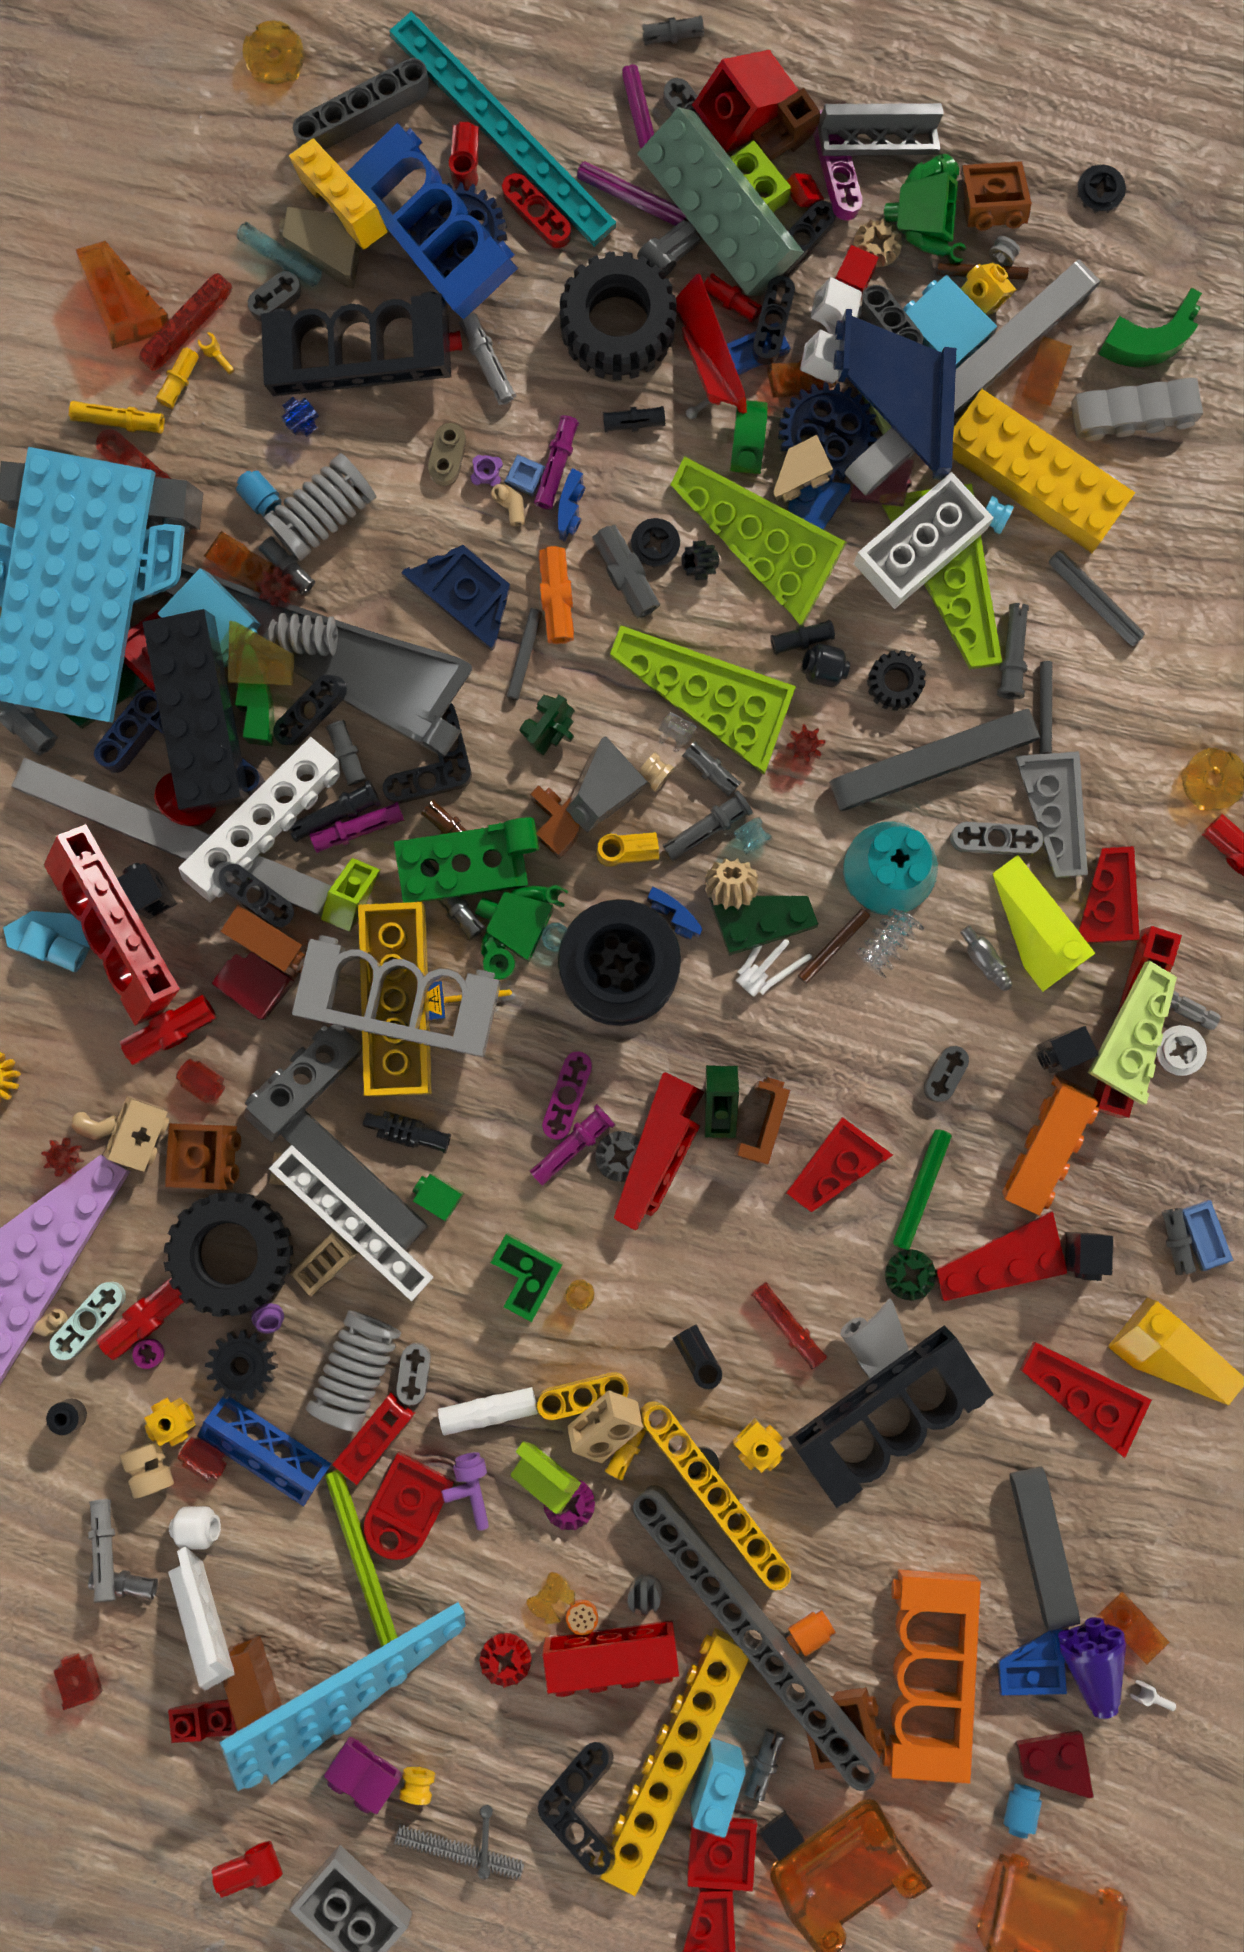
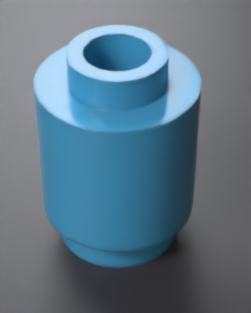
M246 471L238 478L236 492L256 514H261L264 517L272 510L274 511L277 505H281L282 500L279 498V492L259 471Z
M1014 1784L1013 1791H1009L1003 1824L1009 1827L1008 1833L1027 1839L1029 1834H1036L1042 1800L1039 1799L1040 1791L1038 1789L1023 1784Z

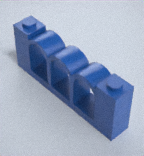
M397 122L346 174L377 206L386 228L437 291L442 294V297L462 319H465L518 269L511 260L515 254L503 240L498 244L478 220L468 215L463 200L449 186L442 183L438 170L419 148L423 143L411 128L405 131ZM417 169H426V179L423 186L393 214L382 199L409 173ZM442 200H451L452 210L450 216L419 246L407 230L433 205ZM465 232H478L476 248L445 278L433 261Z

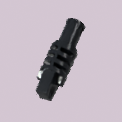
M385 1110L383 1116L366 1112L363 1121L364 1127L378 1131L377 1138L411 1148H418L421 1145L446 1153L451 1139L450 1133L447 1134L427 1128L422 1121Z

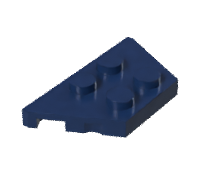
M464 545L449 550L445 555H437L427 559V563L412 569L408 567L401 572L406 580L491 651L494 650L511 588L510 583Z

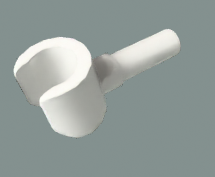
M1141 1680L1135 1681V1683L1141 1685V1692L1138 1696L1130 1694L1131 1698L1146 1706L1154 1703L1171 1711L1176 1709V1704L1160 1697L1154 1687Z

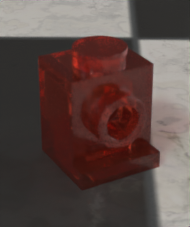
M79 1652L60 1659L61 1664L53 1670L63 1701L61 1704L63 1711L95 1700L103 1691L91 1653L80 1657ZM71 1676L78 1679V1686H74Z

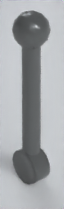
M484 1805L480 1809V1815L483 1818L481 1867L478 1869L477 1874L482 1880H486L490 1876V1869L487 1867L489 1818L493 1814V1809L490 1805Z

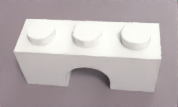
M830 277L815 292L810 318L823 324L828 333L820 329L805 344L801 371L830 384H833L838 379V370L833 369L834 354L836 350H839L840 340H835L837 320H842L846 309H852V316L860 317L862 306H860L861 291Z

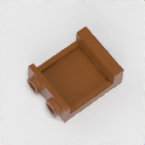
M766 1077L763 1082L758 1081L755 1083L754 1090L770 1094V1101L756 1147L737 1143L734 1156L769 1165L790 1094L789 1089L783 1088L785 1082Z

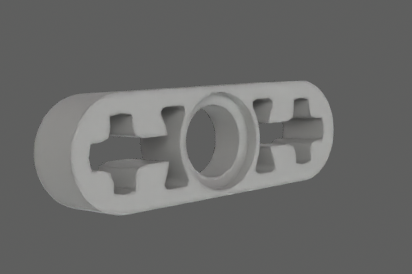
M962 822L951 832L950 841L952 846L961 852L1031 855L1041 848L1043 835L1037 827L1032 825ZM964 829L968 830V835L978 836L980 834L979 829L984 830L981 837L982 846L978 845L980 839H972L965 845L963 844V839L958 838V835ZM998 830L1003 833L1005 837L1003 846L994 847L989 843L988 835L991 831ZM1011 831L1015 832L1013 838H1022L1027 832L1031 839H1035V843L1026 848L1025 842H1014L1013 848H1010L1012 842Z

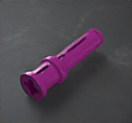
M596 1104L594 1111L581 1123L576 1122L572 1128L574 1131L545 1156L541 1162L529 1170L530 1173L544 1186L576 1154L586 1146L595 1145V1139L607 1128H613L616 1124Z

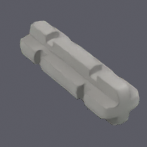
M1173 992L1170 1008H1174V1012L1195 1023L1201 1022L1200 1025L1209 1030L1217 1027L1221 1018L1218 1013L1212 1010L1206 1011V1007L1185 996L1179 997V993Z

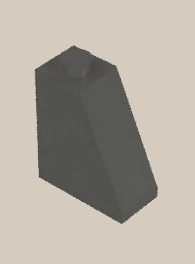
M605 736L590 754L566 810L571 814L574 821L581 825L588 833L634 799L647 781Z

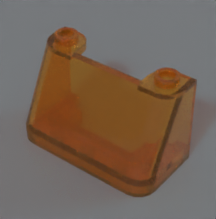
M864 1799L806 1839L804 1843L783 1859L777 1860L770 1871L771 1882L787 1917L815 1952L842 1951L847 1940L843 1924L894 1887L903 1898L914 1899L933 1886L884 1810L873 1799Z
M1000 1853L976 1927L978 1936L987 1952H1122L1128 1903L1120 1891L1111 1887H1105L1104 1890H1096V1894H1092L1037 1874L1029 1866L1030 1860L1022 1855L1012 1853L1010 1857Z

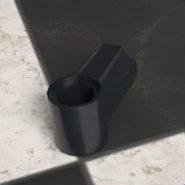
M697 1324L672 1337L697 1385L703 1389H712L719 1385L722 1379L721 1365L717 1362ZM711 1365L717 1370V1377L714 1381L704 1382L701 1380L699 1370L702 1366Z

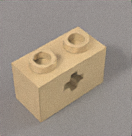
M126 1096L103 1156L107 1160L144 1172L146 1166H151L155 1160L157 1148L154 1146L158 1136H163L167 1129L169 1118L166 1115L168 1112L161 1107ZM141 1129L145 1133L144 1138L138 1137L136 1140L131 1136L133 1131L139 1132Z

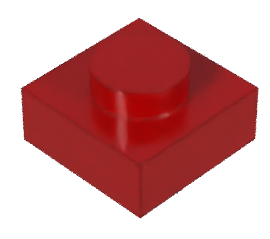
M793 173L786 180L791 186V198L800 207H811L815 202L825 200L811 174Z

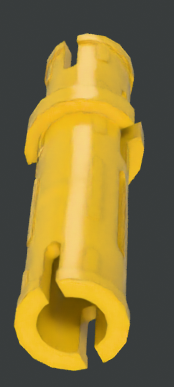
M71 401L69 405L71 421L125 428L128 432L139 430L162 434L164 430L165 418H163L164 415L161 413L138 411L136 407L124 409Z

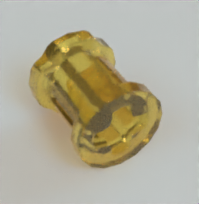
M577 1279L571 1282L566 1291L568 1305L576 1310L588 1308L595 1296L593 1286L584 1279ZM577 1286H581L583 1291L588 1290L589 1295L585 1296L583 1303H579L578 1298H572L571 1294L575 1293Z

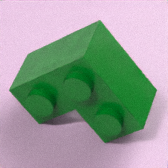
M510 1233L505 1234L490 1262L519 1278L504 1308L532 1322L563 1262Z

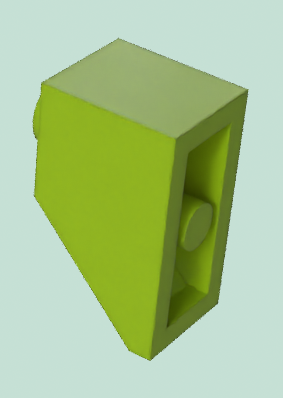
M351 858L327 893L321 920L350 932L359 919L358 905L367 903L379 876L380 869Z

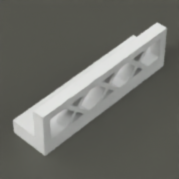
M183 1547L177 1551L180 1566L168 1573L199 1687L206 1691L235 1675L203 1561L187 1547Z

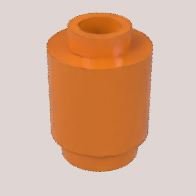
M821 1610L816 1614L811 1612L787 1628L790 1635L786 1637V1640L797 1654L802 1652L804 1657H807L831 1641L830 1637L836 1631L825 1613Z

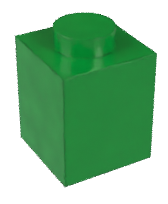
M429 1174L427 1178L422 1176L412 1191L416 1194L413 1202L443 1221H448L465 1194L434 1174Z

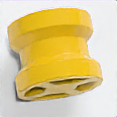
M422 1767L404 1768L402 1778L405 1780L404 1787L400 1789V1800L415 1805L431 1803L432 1793L430 1792V1785L434 1783L435 1773Z

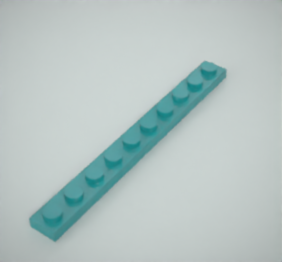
M412 11L389 30L390 37L410 58H417L425 64L428 77L479 127L494 145L593 247L616 228V221Z

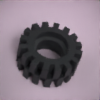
M894 650L890 651L888 655L884 653L873 664L867 680V686L870 687L868 692L870 696L873 695L875 697L873 701L876 704L879 702L883 704L882 708L892 707V711H898L901 707L906 709L910 704L913 705L922 693L926 680H924L926 673L925 670L922 671L921 669L923 665L921 661L916 662L914 660L916 656L913 654L907 656L905 655L906 651L901 650L900 653H896ZM891 670H900L906 674L908 685L902 691H892L885 684V675Z

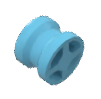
M992 496L985 509L994 517L989 526L993 528L995 533L1000 535L1014 506L1011 504L1003 505L999 503L998 498Z

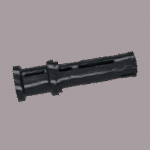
M370 780L366 781L364 786L350 793H341V796H339L340 800L297 820L289 829L292 832L290 834L293 840L298 842L300 839L347 816L349 818H356L359 812L373 805L377 807L382 805Z

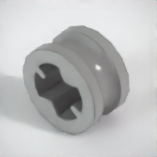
M999 236L994 242L995 246L990 248L989 256L999 265L1012 266L1015 261L1014 257L1018 256L1020 252V247L1014 240L1005 236Z

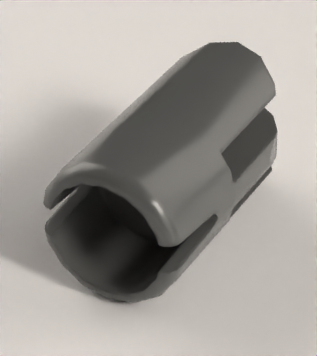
M639 1575L631 1584L627 1600L630 1610L635 1613L637 1608L641 1611V1615H648L649 1611L654 1609L655 1613L660 1606L662 1596L661 1583L653 1575H648L647 1577Z

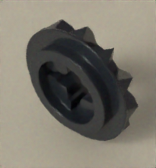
M1100 164L1089 167L1082 173L1077 183V197H1080L1083 201V207L1088 206L1093 209L1094 213L1098 211L1108 213L1111 209L1118 208L1126 193V183L1123 176L1117 169L1109 165ZM1103 180L1104 191L1106 192L1099 198L1098 192L1094 188H1097Z
M651 518L641 522L635 528L631 538V547L641 564H647L653 568L661 565L666 566L677 556L680 548V537L677 529L670 522L660 518ZM650 533L656 540H664L661 543V553L656 551L654 547H647L650 544Z

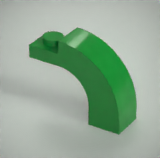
M1191 287L1173 319L1161 327L1144 328L1119 316L1098 355L1116 364L1128 367H1148L1170 359L1184 347L1199 325L1193 321L1201 308L1196 303L1202 293Z

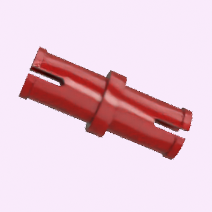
M711 273L707 277L704 285L709 294L721 301L723 307L727 310L733 309L748 319L749 322H755V318L757 319L762 311L763 306L744 295L741 288L736 285L732 287L717 277L716 274Z

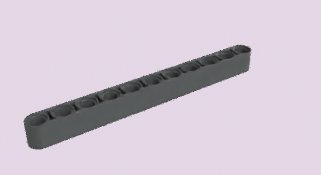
M657 1485L647 1487L634 1501L633 1512L636 1518L847 1783L858 1791L870 1789L874 1785L881 1765L877 1753L667 1491ZM646 1498L655 1502L657 1510L651 1509L647 1505ZM666 1524L674 1526L678 1535L669 1533ZM687 1551H693L697 1554L699 1561L691 1560L687 1555ZM708 1577L715 1578L720 1587L712 1586L708 1581ZM728 1603L737 1605L741 1613L733 1612ZM749 1630H755L760 1633L762 1640L752 1637ZM771 1657L779 1658L783 1666L775 1665ZM792 1684L801 1685L805 1692L800 1693L796 1691ZM813 1711L822 1712L827 1719L816 1717ZM835 1738L844 1739L848 1746L839 1745ZM857 1765L865 1766L870 1773L861 1772Z

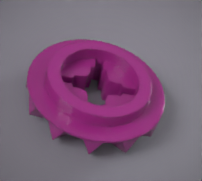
M579 1479L577 1480L581 1482V1485L571 1497L572 1499L578 1494L580 1495L575 1503L578 1515L571 1510H567L562 1514H555L544 1505V1512L550 1523L561 1530H577L587 1524L594 1513V1495L589 1486Z

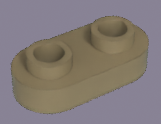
M446 423L437 429L428 463L431 479L436 484L442 486L454 483L459 477L466 448L465 432L455 423ZM448 434L456 436L453 441H447L445 437ZM441 463H447L449 465V467L446 470L438 469V466Z

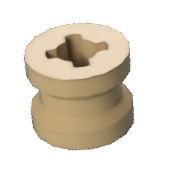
M655 752L647 759L638 772L650 783V788L657 792L670 777L675 767L671 764L663 763L660 755Z

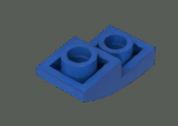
M574 468L571 469L564 484L558 509L559 539L564 542L569 533L572 535L576 533L582 520L579 517V505L573 502L578 503L586 486L583 485V473Z
M652 886L647 897V902L652 904L650 908L663 915H668L669 912L674 913L670 926L675 927L674 933L690 940L692 936L699 938L702 927L694 916L673 897Z

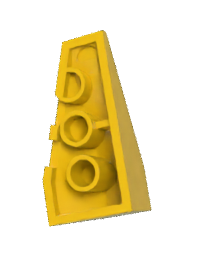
M1146 1298L1108 1345L1110 1350L1132 1368L1226 1405H1229L1244 1387V1376L1157 1300Z

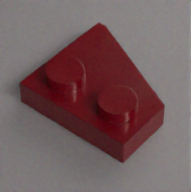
M1080 1730L1016 1741L1021 1772L1024 1778L1086 1798H1094L1083 1734Z

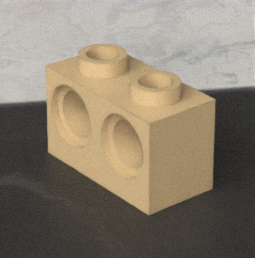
M608 1390L567 1426L572 1453L603 1463L643 1429L638 1401Z

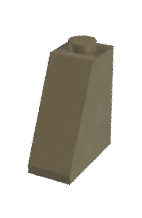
M287 207L286 217L281 218L279 225V235L284 239L287 250L347 288L354 289L361 247L348 234L335 213Z

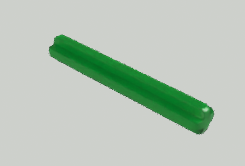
M936 1129L933 1133L893 1240L895 1246L904 1250H909L950 1143L952 1136L947 1131Z

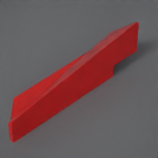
M698 273L676 297V313L685 325V327H682L683 339L709 402L716 405L725 402L736 406L738 412L742 414L747 413L746 395L702 277Z
M664 1072L661 1076L614 1214L616 1221L635 1231L639 1228L645 1214L652 1216L659 1209L701 1126L689 1118L704 1092L667 1072Z

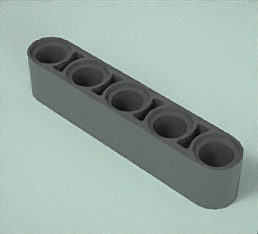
M417 58L407 59L300 115L295 119L292 128L298 148L314 138L326 150L423 99L429 92V80L425 64ZM414 77L420 78L417 81H410ZM388 91H392V92H393V93L390 94V95H383L385 92H388ZM361 105L367 106L364 109H356L358 106ZM334 119H340L337 123H330ZM307 133H314L311 137H303Z
M1042 1466L1010 1473L1012 1492L1044 1625L1047 1631L1080 1624V1615L1046 1473Z

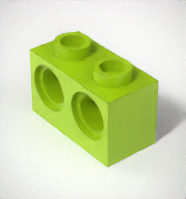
M754 140L730 157L739 170L747 169L751 172L750 174L743 175L757 193L765 192L770 195L769 197L761 198L772 212H775L788 202L791 186Z

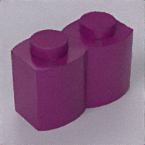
M349 1736L324 1774L330 1789L338 1794L346 1793L354 1799V1805L367 1814L370 1812L374 1814L379 1813L402 1776V1773L396 1767L377 1756L368 1747Z

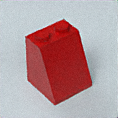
M764 50L722 59L692 106L727 153L752 140V132L777 117L778 104L799 90L771 51Z

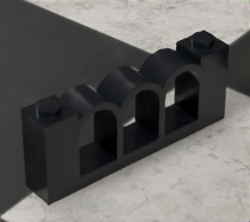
M424 292L420 296L411 297V304L401 299H390L377 306L373 314L368 308L360 304L341 306L333 313L331 318L319 309L311 308L299 311L295 315L291 310L288 311L286 309H274L271 313L261 314L264 386L273 397L451 377L448 306L441 293ZM398 318L412 320L414 357L384 360V331L387 325ZM359 322L369 324L371 361L343 364L342 339L346 329L352 324ZM316 327L326 328L328 330L329 366L302 369L301 342L305 333Z
M944 1325L792 1434L788 1439L835 1507L838 1508L842 1504L853 1500L856 1494L863 1490L859 1483H870L878 1479L887 1470L890 1463V1455L900 1457L916 1452L924 1443L927 1436V1428L941 1430L953 1425L959 1419L963 1409L970 1413L972 1410L983 1406L986 1400L994 1394L956 1336ZM935 1368L945 1384L946 1395L938 1407L923 1411L917 1408L905 1388ZM898 1394L908 1408L910 1421L902 1433L887 1437L878 1432L868 1415ZM862 1420L874 1440L873 1449L870 1455L860 1462L850 1463L844 1461L830 1442Z

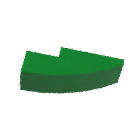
M245 644L235 705L241 712H246L243 738L249 744L273 747L275 723L270 685L256 651L251 645Z

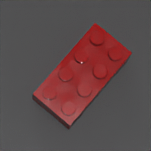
M673 1620L595 1630L587 1635L573 1633L545 1637L543 1661L547 1694L555 1693L556 1697L571 1696L575 1694V1690L588 1689L590 1693L603 1692L608 1689V1686L620 1684L621 1688H634L640 1686V1682L654 1680L655 1684H666L672 1682L673 1677H680Z

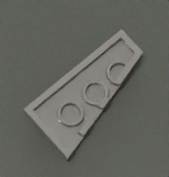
M1079 751L1016 756L1015 759L1038 829L1043 835V844L1055 879L1087 877Z

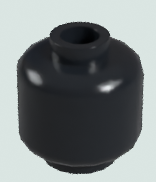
M816 644L811 650L808 649L805 652L801 669L802 673L806 675L808 682L826 687H836L842 679L847 678L850 662L846 661L843 649Z

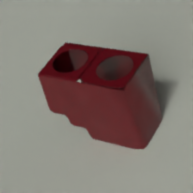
M249 952L246 958L235 954L231 960L228 959L213 980L212 985L259 1020H266L295 981L268 961H264L255 953Z

